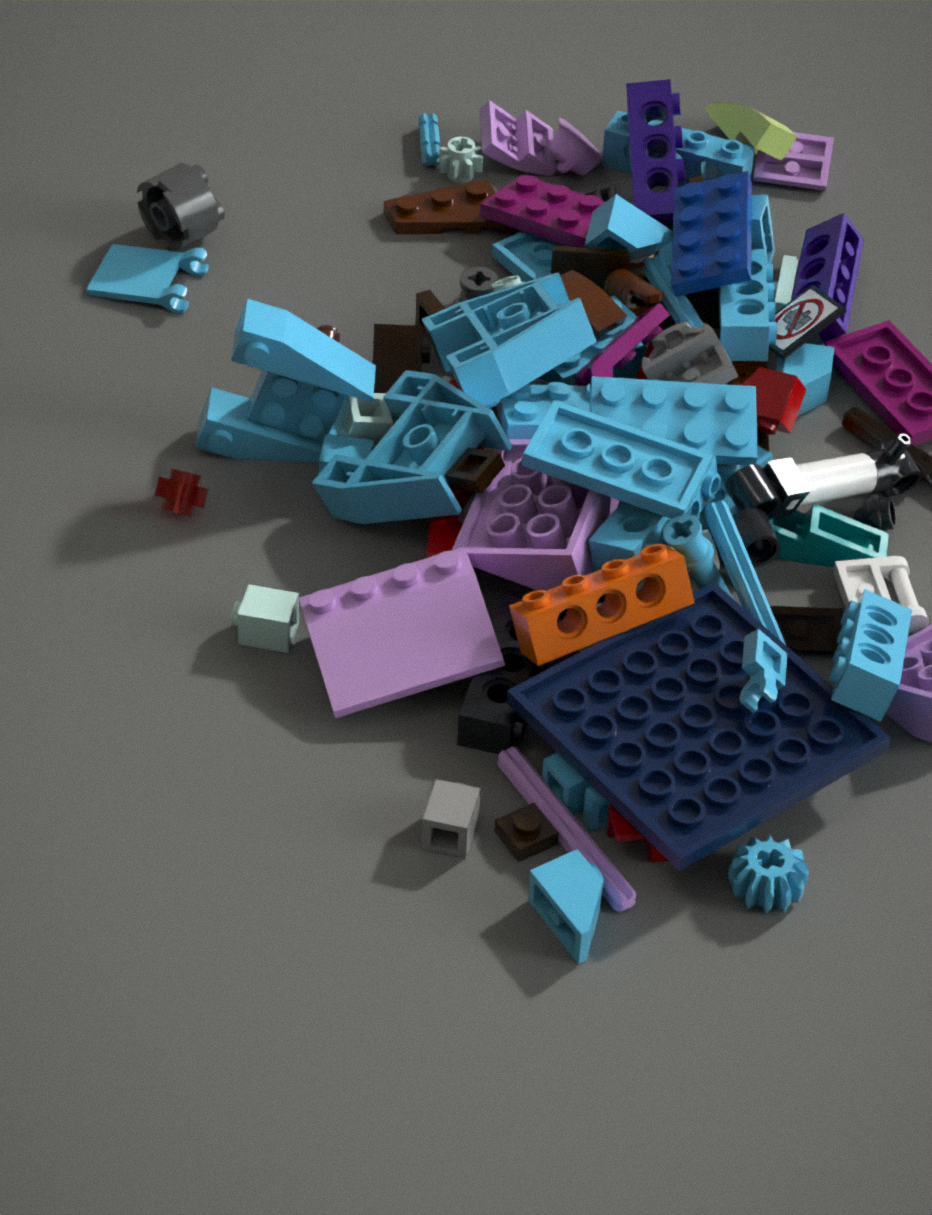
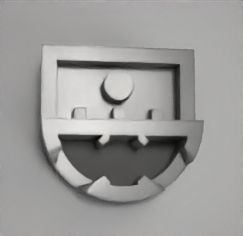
M682 322L667 328L652 340L654 349L649 357L642 358V369L649 380L726 384L739 377L716 333L706 323L702 327H691L688 322Z

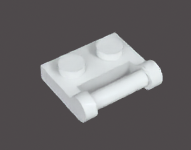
M889 556L835 561L833 575L845 609L851 600L858 603L864 589L891 600L883 579L886 578L892 582L900 605L912 609L909 633H916L928 626L929 619L924 608L918 605L908 578L910 568L904 557Z

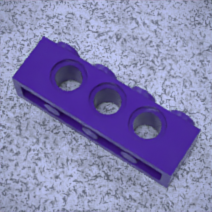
M670 79L626 83L633 205L669 228L673 222L674 188L679 187L678 182L685 181L684 159H677L676 148H683L682 127L674 125V116L681 115L679 93H672ZM653 120L663 121L661 124L655 126L648 124L650 121ZM654 153L665 154L659 159L650 158ZM657 186L667 187V189L662 192L652 191V189Z
M845 213L806 230L791 299L793 300L811 285H814L846 309V313L818 333L823 343L847 333L864 238Z

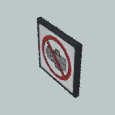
M811 285L775 313L777 325L776 346H769V348L785 359L805 343L820 345L823 341L818 333L847 311L841 304L814 285Z

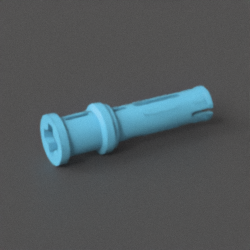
M682 514L671 519L665 525L663 537L670 547L684 555L687 571L691 573L698 588L701 589L714 582L735 600L712 560L714 555L713 546L707 538L702 536V525L697 517L691 514Z

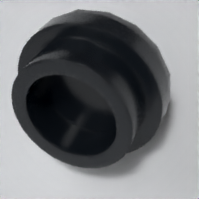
M872 495L871 498H867L861 508L855 511L852 519L887 533V530L896 529L897 525L894 501L891 496Z

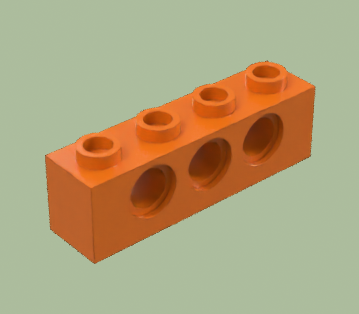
M653 544L643 548L639 555L629 559H616L606 562L601 566V570L591 574L570 576L562 581V585L550 590H537L527 593L523 596L522 601L509 605L521 653L540 666L692 605L695 601L684 555L666 544ZM645 578L644 585L636 592L638 583ZM606 594L605 601L596 608L599 598ZM567 609L565 618L557 623L560 613Z

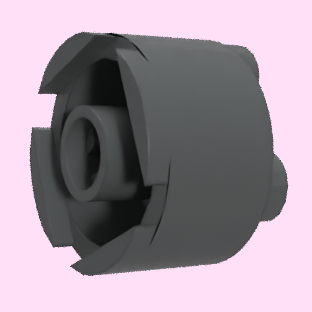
M179 163L142 182L137 188V193L142 191L143 199L138 201L137 204L146 228L156 241L163 238L170 243L165 247L169 251H178L215 231L219 221L223 220L225 216L222 205L218 200L214 199L207 185L208 178L206 172L197 164L191 167L187 164Z

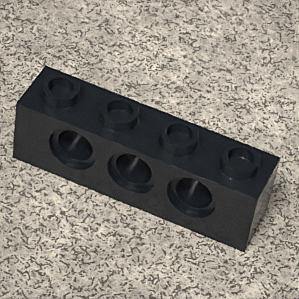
M508 594L503 595L492 626L505 666L473 675L458 715L457 745L499 754L502 750L506 751L513 746L515 740L522 741L527 722L507 704V690L547 670L548 662L538 666L520 651L509 605L522 601V597Z

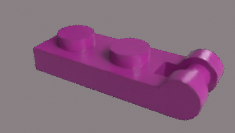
M658 303L643 312L575 374V385L587 386L590 384L592 376L612 377V367L614 365L620 369L633 359L637 354L633 348L639 342L646 345L663 331L659 324L670 315L663 305Z

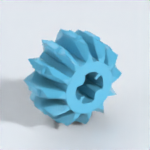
M769 834L764 842L751 836L746 846H737V850L733 854L732 864L729 865L728 878L730 879L729 883L733 885L734 898L745 899L747 909L756 905L763 906L767 915L773 906L786 912L790 902L799 903L800 898L803 896L804 886L807 884L809 871L807 870L808 865L804 863L802 850L791 849L789 839L781 843L774 842Z

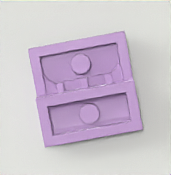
M490 100L480 108L482 152L504 165L527 173L552 176L556 172L555 157L549 150L553 140V128L527 110L516 119Z
M793 132L798 138L782 161L758 150L753 181L826 191L834 137Z

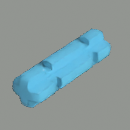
M422 113L418 117L421 160L426 167L430 165L437 167L440 164L438 117L434 113L428 115Z

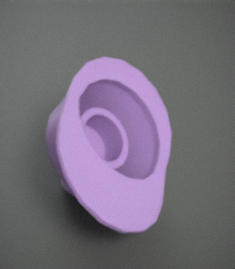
M558 119L560 127L549 147L551 154L558 161L556 170L561 173L571 171L578 176H584L600 162H606L596 147L582 133L564 119Z

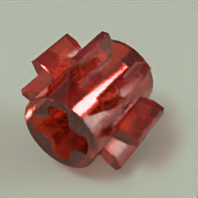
M171 468L168 479L158 477L154 496L163 498L161 509L191 516L194 506L204 508L208 489L199 486L201 476Z

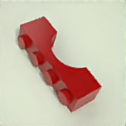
M652 341L649 342L644 357L648 358L654 349ZM641 364L636 379L649 380ZM759 367L751 377L738 384L742 386H756L757 430L770 435H776L777 431L791 434L806 393V388L795 375Z

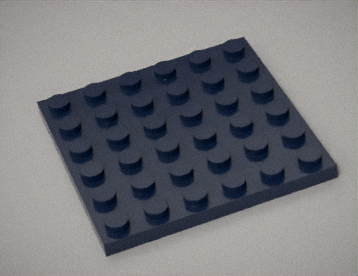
M714 582L693 592L694 604L604 639L507 690V704L678 871L889 750L891 739L864 714L831 700L834 687ZM759 629L787 653L785 686L778 690L777 698L774 702L770 703L762 696L758 701L757 711L752 713L740 702V693L750 679L742 669L745 636Z

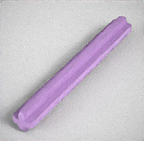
M511 746L506 751L502 750L498 755V767L528 804L535 803L558 832V841L569 853L578 849L589 863H594L599 868L604 878L602 895L613 909L622 913L627 908H632L636 903L635 898L637 894L540 774L517 747Z

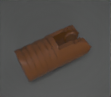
M625 268L614 270L607 277L604 284V292L610 297L615 295L637 317L653 307L652 303H659L664 300V293Z

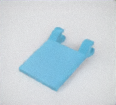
M112 244L86 289L87 296L159 304L173 313L182 314L189 306V301L180 300L186 296L187 288L181 284L172 286L170 284L179 268L193 276H204L209 269V265L199 262L205 260L207 251L203 248H193L186 252H175Z

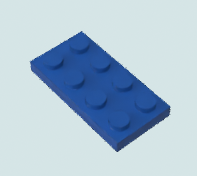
M748 171L726 174L720 178L699 183L692 182L682 187L674 188L671 286L675 297L751 280L752 182Z

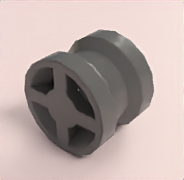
M481 266L471 267L463 271L460 276V287L462 290L459 295V303L494 292L492 284L498 281L497 274L493 270Z

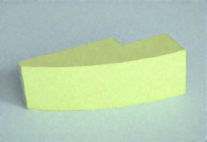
M718 102L710 103L705 108V111L729 140H737L742 144L753 146L755 148L754 154L756 155L758 150L782 161L798 138L785 125L741 104Z

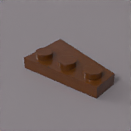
M488 179L471 181L447 188H437L433 191L414 195H403L399 198L384 201L383 213L396 234H442L446 228H464L466 234H480V228H500V234H514V228L480 217V203L496 193Z

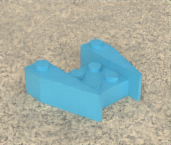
M558 272L457 303L422 319L426 332L430 336L437 359L445 372L452 371L459 390L489 409L496 406L500 399L509 396L597 342L581 299L578 297L572 301L569 300Z
M247 299L235 328L231 361L262 370L250 398L211 387L199 417L195 448L233 459L319 463L325 434L337 435L334 421L346 395L372 402L376 366L289 311Z
M405 370L383 397L396 422L365 460L335 454L312 482V485L334 519L369 524L458 515L461 513L462 508L448 486L444 476L468 447L476 449L478 446L504 451L512 449L509 439L491 409L435 374Z

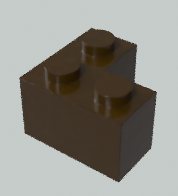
M374 324L372 364L376 366L374 393H387L405 370L422 372V363H430L431 341L430 336H424L423 326Z

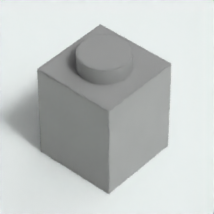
M435 780L422 819L421 850L466 859L479 820L480 788L462 783Z

